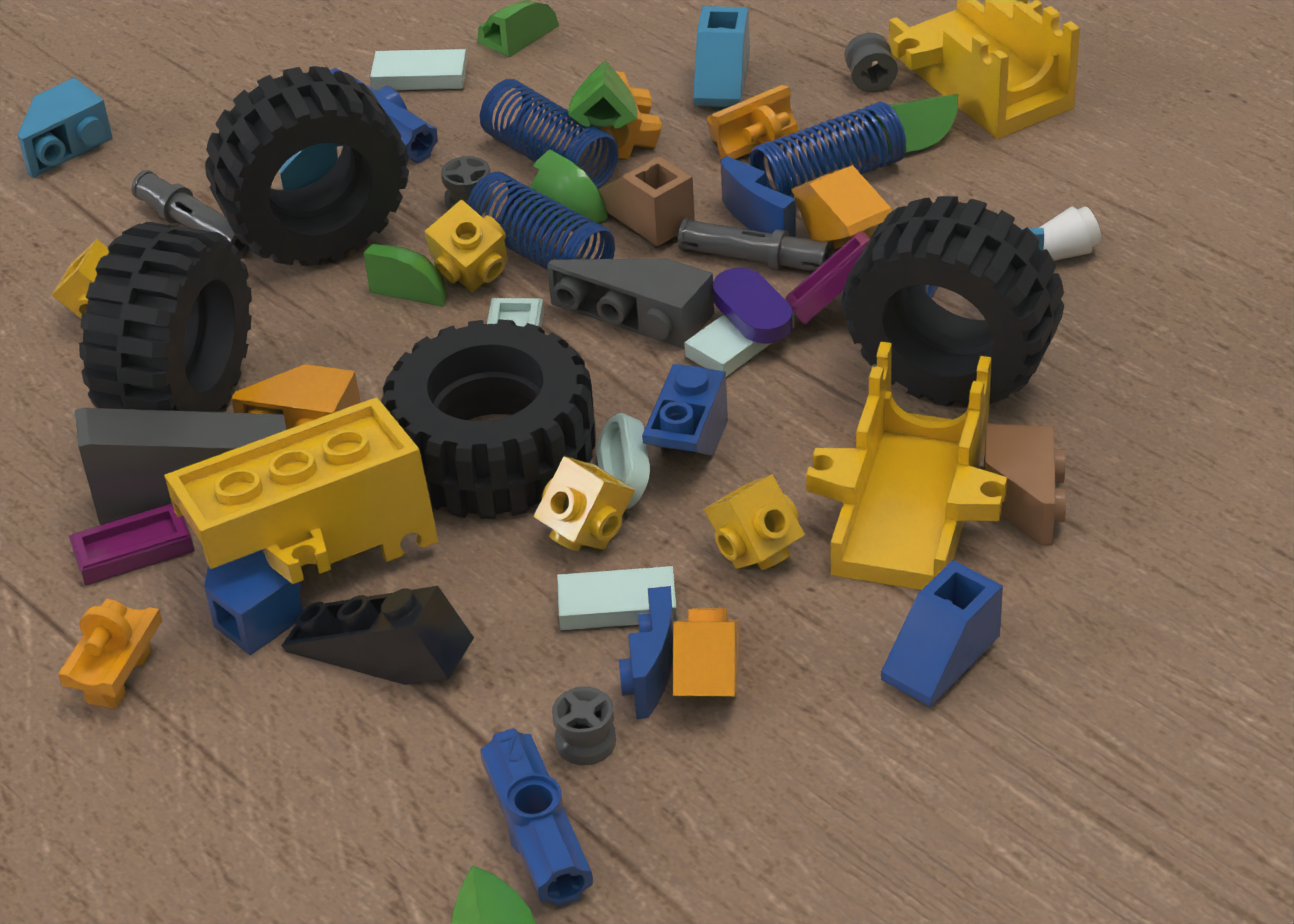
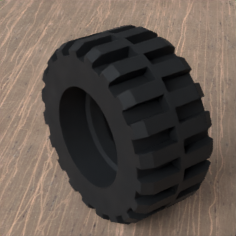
M312 66L309 67V72L303 73L300 67L283 70V76L273 79L271 75H267L257 80L258 87L249 93L244 89L233 99L235 103L231 111L225 109L215 123L219 133L212 132L206 148L210 156L205 162L206 177L211 184L209 188L234 234L241 243L247 244L255 254L262 258H269L271 256L275 263L293 265L294 260H298L301 266L319 265V259L328 258L330 262L344 258L343 252L353 247L358 251L369 243L367 238L376 231L380 234L389 223L388 214L390 211L396 213L403 199L399 189H405L408 183L409 170L406 165L409 157L406 145L401 140L400 132L373 92L364 83H357L353 76L345 72L335 71L332 74L328 67ZM322 143L343 144L341 154L335 165L318 181L294 190L271 188L272 182L282 165L299 151Z
M938 196L934 203H932L930 197L909 202L907 207H898L889 213L883 223H880L847 277L844 286L846 295L843 298V311L846 320H850L847 327L854 344L861 343V355L870 366L877 365L876 356L880 342L892 343V385L898 382L908 388L907 394L921 399L923 395L933 398L934 404L949 407L954 402H961L962 408H967L972 383L977 379V365L980 356L992 357L989 404L1008 398L1010 394L1020 391L1028 384L1032 374L1036 372L1062 319L1064 304L1061 298L1064 290L1059 273H1053L1056 268L1054 260L1047 249L1042 251L1037 246L1039 239L1028 227L1022 230L1013 223L1015 217L1003 210L999 214L986 209L987 203L970 199L968 203H962L958 201V196ZM921 285L938 286L959 294L972 303L984 316L985 320L964 318L947 311L932 300Z
M155 222L139 223L123 231L122 235L115 238L108 246V255L100 258L95 269L97 272L95 281L89 284L86 298L89 300L86 313H82L80 328L84 330L83 342L79 343L80 358L84 360V369L81 371L83 383L90 389L87 395L96 408L219 412L220 409L227 407L232 398L231 390L239 382L242 373L240 371L243 358H246L249 345L246 344L248 330H251L252 315L249 314V303L252 302L251 288L247 286L246 281L249 277L248 270L241 261V253L225 236L217 232Z
M498 319L497 324H484L483 320L468 322L467 327L455 329L453 325L441 329L437 337L430 339L426 336L415 343L411 354L405 352L393 366V370L387 376L382 388L384 395L381 399L382 404L420 450L431 507L439 510L442 506L446 507L447 512L454 516L466 518L467 513L479 514L480 519H496V514L511 512V516L527 513L529 506L537 503L538 505L540 504L543 490L554 477L564 456L590 463L593 458L592 450L596 446V429L590 373L585 368V361L574 348L569 347L565 340L553 332L545 335V331L540 326L526 323L522 327L517 326L513 320ZM491 414L510 415L505 418L491 421H467L479 416Z

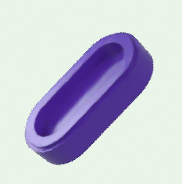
M732 268L716 276L713 281L714 304L747 339L757 343L769 344L778 342L791 333L793 327L792 308L762 275L747 268Z

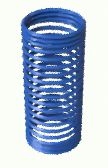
M515 79L503 80L487 93L482 102L479 116L480 125L484 132L511 147V149L516 150L534 163L550 149L577 165L586 147L590 144L583 160L577 165L580 168L591 154L594 141L597 139L595 152L589 163L582 169L585 172L597 157L600 139L602 138L603 147L601 155L587 175L589 177L603 160L606 141L608 143L606 160L591 180L598 188L608 180L614 171L619 154L618 144L613 136L594 125H590V127L581 125L568 115L567 109ZM512 88H516L515 90L508 93L507 96L501 101L495 115L494 130L492 117L493 111L499 99L505 94V92L509 91ZM521 91V93L514 96L512 100L506 105V108L501 117L499 131L498 118L504 103L510 98V96H512L516 92ZM522 96V99L512 108L507 118L506 128L503 129L504 119L510 106L516 99ZM521 105V109L518 111L514 121L510 124V121L515 110ZM533 111L532 116L529 118V120H528L526 126L522 129V127L525 125V123H526V121H527V119H528L530 113ZM538 115V119H537L536 122L534 123L532 129L527 133V131H528L529 127L531 126L533 120H534L535 117ZM544 118V121L540 126L538 132L533 136L540 121ZM549 122V126L546 129L544 135L539 139L544 127ZM555 125L554 131L552 132L549 139L545 142L548 133ZM560 130L558 137L556 138L555 142L551 145L555 134ZM566 133L564 140L562 141L561 145L557 148L562 136ZM572 136L571 141L569 142L567 148L563 151V149H564V147H565L567 141H568V140L570 139V137Z
M880 101L863 109H858L855 112L852 111L832 120L829 119L826 122L813 125L810 128H805L802 131L799 130L771 142L768 141L759 146L757 145L752 149L750 166L766 172L764 156L766 155L769 171L778 192L794 198L791 190L792 184L793 188L799 186L796 175L802 185L806 183L804 173L808 182L813 180L811 169L815 177L819 178L821 177L820 170L823 175L828 174L827 166L831 172L835 171V164L838 170L843 168V162L846 167L851 166V159L854 167L862 175L863 172L868 173L871 170H876L878 167L882 168L886 164L890 165L902 160L906 152L905 131L895 110L889 104ZM876 115L879 116L888 132L892 147V155L888 152L886 136L882 130L881 125L876 120ZM855 124L858 127V133L854 129ZM847 126L850 129L851 137L847 132ZM840 130H841L842 133H843L844 141H843L842 137L840 136ZM832 132L834 133V135H835V137H836V143H835L834 139L832 138ZM825 136L828 138L829 147L825 142ZM817 138H818L819 141L821 142L822 151H821L819 145L817 144ZM810 141H811V143L813 144L814 153H813L812 149L810 148ZM802 144L806 148L807 157L802 150ZM795 147H796V149L798 150L799 159H798L797 155L795 154ZM787 150L791 154L792 164L787 156ZM873 153L877 157V162L873 158ZM858 157L862 162V167L858 164ZM766 173L767 187L773 189Z
M500 171L489 173L480 179L469 195L467 204L477 212L478 204L485 193L479 208V215L482 217L483 207L490 193L499 184L506 182L491 197L485 216L489 215L492 204L499 193L508 187V190L497 201L492 212V218L495 219L501 202L507 196V201L503 205L499 216L495 219L504 228L503 230L506 233L505 246L522 255V257L540 265L542 268L548 270L547 264L554 255L555 259L553 260L575 259L580 247L585 242L580 254L576 257V259H581L589 245L591 235L594 234L591 249L585 258L590 259L595 250L598 232L600 233V243L594 259H598L601 252L600 259H613L615 239L611 230ZM524 199L523 204L519 207L520 201ZM530 203L528 209L525 211L526 205ZM536 206V210L531 215L532 209ZM542 210V214H541V216L538 218V214H539V212ZM549 213L547 220L544 222L545 216ZM555 217L553 224L550 226L551 220ZM561 221L560 227L555 232L557 224ZM518 224V228H517V230L514 232V228H515V226ZM567 225L566 231H565L564 234L561 236V234H562V232H563V228ZM525 227L524 232L520 236L521 230ZM574 228L573 234L568 239L563 252L559 255L560 249L564 246L570 231ZM532 229L530 236L527 238V234ZM538 233L537 239L533 242L534 236ZM546 234V236H545V238H544L542 244L540 245V240H541V239L544 237V235ZM552 238L550 245L546 249L547 243ZM559 238H560V241H559V243H558L556 249L553 251L554 245L558 242V240H559Z

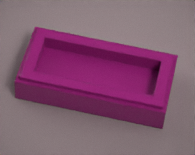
M859 231L786 296L785 300L790 304L793 313L804 325L844 290L849 273L870 240L863 231Z
M172 504L68 535L85 585L195 551L183 516L177 517Z

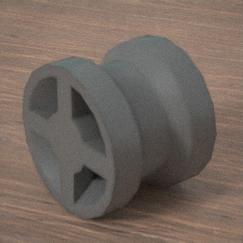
M867 32L856 36L846 46L844 53L845 62L850 69L852 80L857 88L865 92H877L890 86L896 79L898 72L897 62L891 54L890 45L884 36L878 33ZM878 61L876 65L872 66V62Z
M462 156L452 159L443 166L441 177L442 183L447 188L444 196L447 210L451 209L461 199L467 204L474 186L480 179L490 173V167L486 161L474 156ZM493 192L490 193L486 200V203L483 207V213L486 211L488 203L491 197L493 196ZM485 193L483 194V196H482V198H481V200H480V202H479V204H478V209H477V213H478V214H479L480 204H481V202H482V199H483Z
M575 687L561 694L552 707L553 724L556 728V749L560 756L568 762L577 765H593L605 760L612 754L616 746V734L613 725V702L606 693L592 687Z

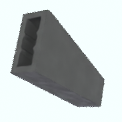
M82 408L75 410L78 447L100 525L172 504L165 474L287 430L284 414Z

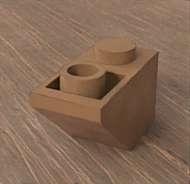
M661 156L623 175L599 191L605 203L607 213L657 247L678 235L684 218L695 221L693 177Z
M986 424L984 470L1007 477L1006 497L1004 502H1002L1000 516L1040 545H1052L1054 522H1065L1066 488H1055V483H1064L1065 449H1055L1054 426Z

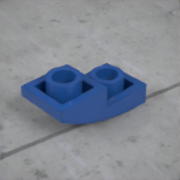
M728 156L721 159L722 201L733 216L750 230L772 234L776 229L786 230L789 236L796 237L795 198L768 188L765 171Z
M671 586L647 588L649 613L638 614L639 633L628 634L630 658L619 659L622 696L634 695L637 719L649 718L658 705L670 677L673 663Z

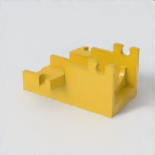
M957 0L956 10L912 27L907 26L897 17L889 20V45L892 55L943 96L958 94V108L996 139L1071 110L1075 106L1080 27L1070 21L1062 25V31L1059 26L1061 15L1052 6L1044 8L1042 15V2L1039 0H1034L1029 4L1028 0H985V5L977 0Z
M880 342L876 356L877 367L872 366L869 375V394L856 430V448H815L812 456L813 467H808L806 473V491L843 503L830 542L832 576L922 590L954 560L965 521H999L1002 502H1004L1006 497L1007 477L980 469L985 451L986 424H988L992 357L980 356L977 365V379L973 381L970 389L967 411L958 418L948 419L908 413L896 404L891 392L892 343Z
M377 397L164 475L174 512L177 517H185L199 539L210 569L264 549L266 560L270 567L290 583L295 584L304 580L301 569L303 565L316 564L318 572L321 574L331 570L330 564L380 545L382 557L386 562L399 558L405 553L400 547L401 540L410 533H417L416 542L422 548L439 542L420 450Z

